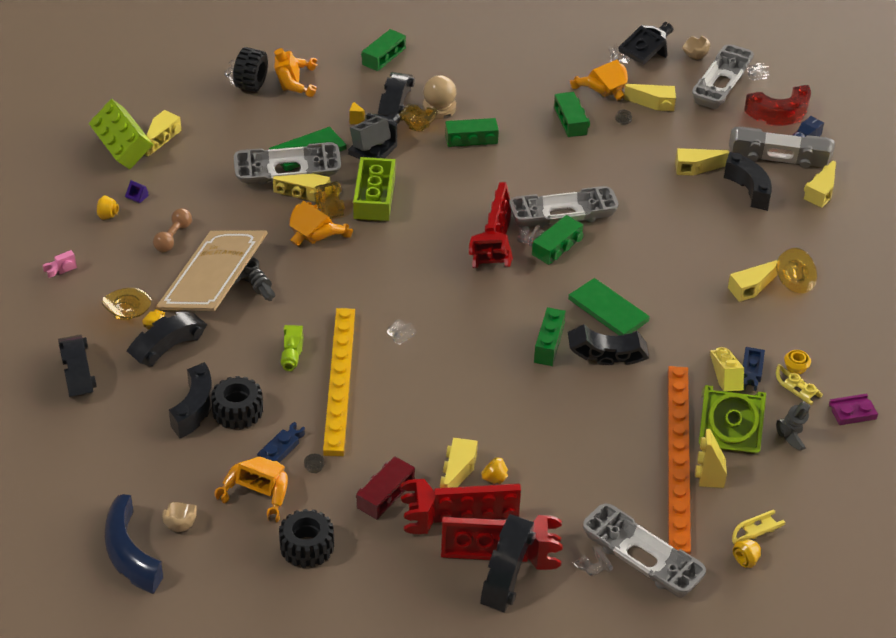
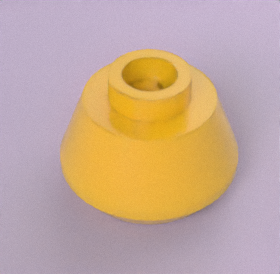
M106 195L99 198L97 215L101 220L113 218L115 214H118L119 205L114 199Z
M157 309L150 311L142 320L143 326L149 330L153 327L152 323L164 317L165 313Z
M792 350L786 353L784 362L790 373L800 375L810 367L811 358L802 350Z
M496 457L481 472L482 479L492 484L497 482L501 484L508 477V468L502 458Z
M750 539L737 541L733 546V555L741 566L752 568L761 556V547L756 541Z

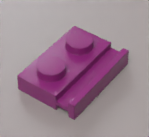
M867 394L829 400L828 405L832 408V412L839 425L877 420L878 413L871 400L868 399Z

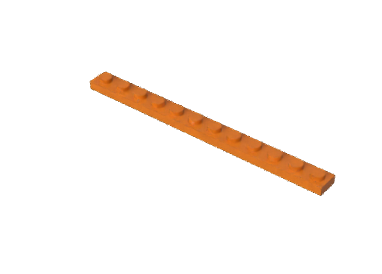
M668 366V544L690 555L688 367Z

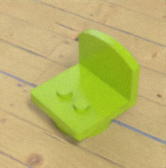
M705 385L701 395L703 405L699 446L701 437H705L706 429H711L721 449L748 453L760 452L766 392H757L755 395L716 391L713 390V386Z

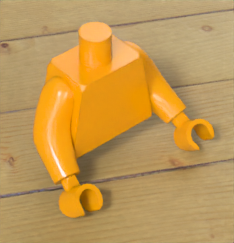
M283 48L275 50L274 68L283 91L305 92L308 97H313L317 87L309 85L308 88H305L304 85L299 83L300 68L305 66L310 71L315 70L318 66L316 64L317 59L311 58L307 62L305 59L295 58L291 51L284 52Z
M617 59L593 69L586 77L579 78L576 76L574 80H570V85L572 89H577L580 86L589 87L600 93L603 97L613 94L615 99L619 101L625 97L622 89L628 81L627 70Z
M303 200L301 204L294 207L290 216L289 226L295 232L290 241L297 247H299L304 239L311 244H315L317 241L331 235L341 234L346 238L352 236L353 229H349L347 223L344 225L334 224L326 214L317 209L316 204L312 205L311 202Z
M255 457L237 463L227 473L222 483L224 486L215 490V497L218 500L222 495V503L228 502L229 494L227 491L229 488L232 489L235 484L270 497L272 496L271 504L273 507L267 510V519L269 521L270 515L276 514L275 522L277 523L280 520L278 508L282 506L288 485V477L284 472L285 467L277 461H271L263 457Z

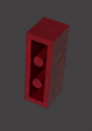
M394 456L383 465L377 474L371 477L364 487L358 490L356 494L357 509L378 520L406 491L401 489V484L407 480L415 479V467Z

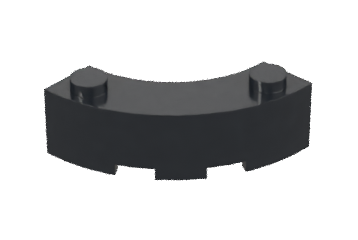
M391 72V78L387 77L384 89L386 93L381 95L378 114L386 117L392 111H394V114L397 112L400 116L404 114L403 103L409 91L411 92V87H414L415 84L413 75Z
M730 152L726 161L724 178L736 182L740 186H745L749 190L748 194L751 198L750 207L768 211L772 192V184L768 174L751 159L742 156L740 153Z
M176 312L174 316L169 318L164 316L153 322V327L146 333L142 331L131 343L127 352L140 364L153 367L157 360L176 344L188 340L198 341L207 324L193 312Z
M583 324L568 332L570 349L584 360L591 359L597 361L600 365H613L614 362H625V365H630L649 359L647 342L638 331L625 335L610 336L594 332Z
M81 334L58 338L63 365L67 364L68 367L64 369L69 397L94 392L93 388H96L97 385L95 375L90 376L85 349H88L87 338H82Z
M205 362L187 369L190 390L178 405L169 409L170 425L179 439L195 431L200 426V422L205 417H208L211 411L212 379Z
M509 514L500 532L497 549L493 550L488 565L490 570L487 580H484L480 604L504 613L508 605H513L516 598L514 588L521 563L529 544L532 545L536 537V532H533L534 522Z

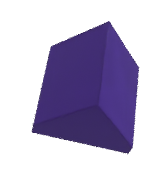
M130 180L125 197L141 203L149 196L147 188Z

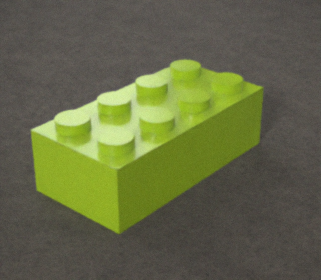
M110 99L88 123L116 161L129 170L153 146V143L127 110L113 99Z
M360 157L353 200V219L389 221L395 182V159Z

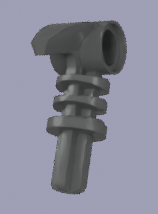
M251 257L234 284L244 278L245 281L251 283L257 294H262L265 300L272 301L275 297V293L271 289L272 283L263 271L260 270L258 259Z
M805 402L792 406L785 418L776 421V429L780 437H784L792 447L798 450L806 449L798 436V433L803 431V424L809 418L808 412L811 407Z

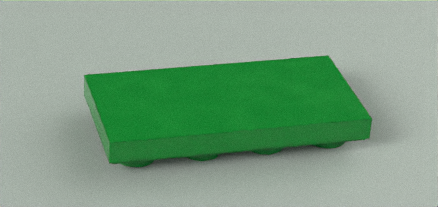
M329 126L270 147L269 150L333 142L338 145L339 152L347 149V145ZM296 162L280 164L285 171L300 167V164Z
M596 278L582 285L568 296L571 302L617 335L632 333L649 322L650 319L649 315Z

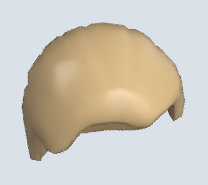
M691 36L684 43L682 49L690 58L699 60L709 52L710 42L704 36L700 38Z
M172 502L167 510H163V523L174 532H184L193 526L196 519L197 506Z

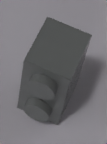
M375 116L350 127L353 147L362 151L369 150L374 145L383 144L391 138L388 119L380 116Z

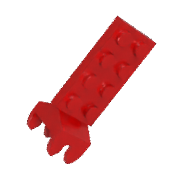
M499 182L498 188L495 190V199L491 203L492 210L488 213V224H485V232L471 236L469 255H473L472 268H478L479 264L504 263L505 267L511 266L513 256L506 234L512 212L509 206L510 195L506 182Z
M425 479L407 480L401 484V489L414 491V493L401 496V501L409 504V511L404 513V519L418 521L404 526V531L409 534H428L433 522H442L443 517L507 519L509 514L519 517L520 484L434 488V490Z
M538 515L533 521V532H536L535 540L532 545L529 544L522 562H528L529 559L537 570H554L559 568L562 563L559 559L549 557L547 554L557 553L563 550V546L560 543L561 537L555 533H548V529L561 527L562 521L554 516ZM443 517L441 557L490 560L493 550L497 549L500 539L499 535L506 520Z

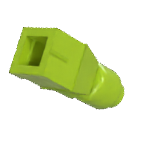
M284 325V351L282 352L280 363L285 371H293L298 365L304 341L303 326Z

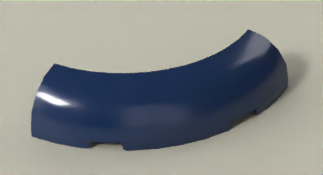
M127 494L118 495L110 506L105 523V544L108 556L116 570L128 578L134 586L154 594L163 579L161 561L146 555L129 538L127 528L134 512L131 495Z

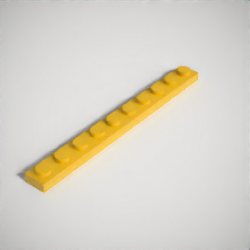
M336 308L323 456H344L355 309Z

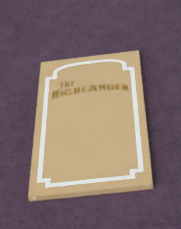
M267 230L210 231L157 304L156 309L215 311L268 234Z

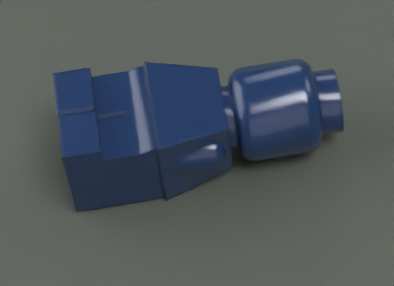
M810 116L801 123L798 130L791 136L806 137L810 135L820 137L824 122Z

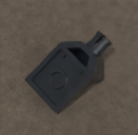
M664 22L659 28L641 25L618 47V50L642 65L656 53L666 58L668 56L667 36L674 29L667 22Z
M394 111L390 112L387 117L368 113L366 120L375 116L388 119L391 138L383 144L372 146L371 149L362 151L352 145L348 149V155L358 159L360 157L385 159L397 147V124L401 121L400 115L397 112L394 114Z

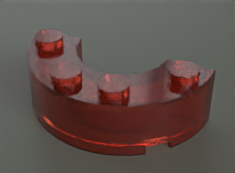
M809 85L793 87L791 97L786 99H774L766 96L763 92L750 93L746 96L744 111L753 119L767 121L766 124L791 125L801 121L804 115L807 114L811 89Z

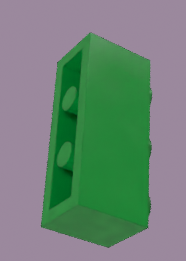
M389 29L362 51V65L379 71L406 49V35Z
M574 92L555 94L554 109L567 137L587 135L588 128H590V120L585 115V109L580 105V99L576 97Z
M496 118L445 121L447 147L498 144L499 129Z
M568 215L564 216L532 242V256L548 265L551 264L564 252L569 251L574 244L582 240L584 224Z
M547 307L535 345L534 363L553 366L564 330L565 310Z

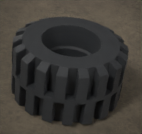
M249 47L241 49L233 69V82L237 88L253 92L259 91L265 81L268 70V56L265 51Z
M228 377L227 380H221L220 384H216L211 392L213 417L218 424H222L225 428L230 427V429L235 430V428L244 429L246 426L251 427L252 423L256 424L258 419L262 417V389H260L258 383L255 384L253 379L248 380V377Z
M303 509L301 512L297 510L294 511L293 515H287L286 519L282 520L281 526H279L282 556L285 557L288 563L292 562V565L296 567L301 565V568H306V566L312 568L315 567V564H323L324 560H328L330 554L334 551V527L331 519L325 517V514L322 512L317 513V510L314 509L312 511ZM303 537H312V539H308V540H303V539H300V538H303Z

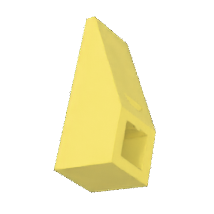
M163 110L153 118L146 135L153 143V146L145 153L146 156H150L182 131L179 116Z
M677 148L675 160L676 175H697L725 167L729 150Z
M832 161L828 166L825 165L811 182H807L804 187V200L821 208L831 200L836 161Z
M313 173L273 177V192L323 204L331 191L330 177Z
M779 260L730 274L728 289L739 302L756 297L777 276Z
M724 347L710 350L718 383L723 391L744 390V367L732 352Z
M706 429L705 437H701L700 450L702 451H698L699 465L695 467V478H699L700 487L724 488L727 476L726 458L711 429Z
M453 438L452 446L448 445L446 458H449V460L444 462L443 473H446L445 477L441 476L440 488L458 487L472 473L475 468L478 441Z

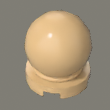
M444 75L434 76L425 83L423 91L425 98L423 101V111L425 110L429 117L443 119L445 115L449 114L452 116L456 112L455 84Z

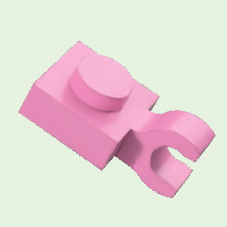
M72 250L55 256V261L43 265V271L47 272L48 278L54 277L57 272L61 275L77 268L75 254Z

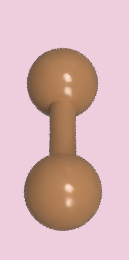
M180 208L175 210L172 214L173 225L167 232H159L155 235L153 245L156 250L168 252L173 248V235L179 228H187L192 222V215L187 209Z

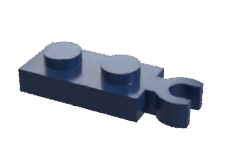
M745 347L743 360L744 390L747 385H752L754 387L753 391H757L758 382H761L765 350Z
M293 422L289 426V431L282 429L257 453V457H263L280 463L299 444V438L305 435V427L296 430L297 423Z

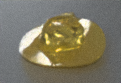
M791 248L779 256L776 270L784 286L795 293L811 291L817 282V270L809 254L800 248Z
M122 288L106 295L102 300V305L114 315L115 319L131 320L141 316L150 308L151 298L143 290Z

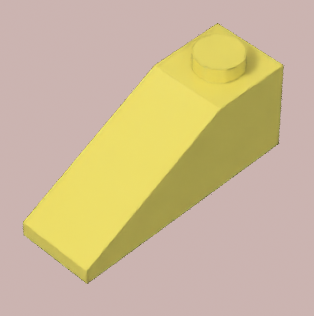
M625 84V100L657 111H674L676 101L675 86Z

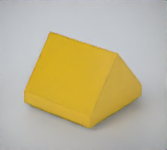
M354 102L349 110V124L357 125L365 121V110Z

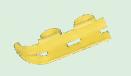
M778 364L776 378L780 385L810 405L813 404V401L810 400L811 397L814 395L819 398L822 397L823 394L815 385L807 384L801 379L800 375L790 373L782 365ZM780 370L788 376L784 382L780 377ZM797 386L802 390L798 392L795 390V387Z
M774 509L745 520L736 526L732 535V543L756 539L766 532H773L784 526L785 521L776 522L771 517V515L775 514ZM759 520L761 524L756 526L754 522ZM743 528L745 535L737 538L736 535L739 529Z

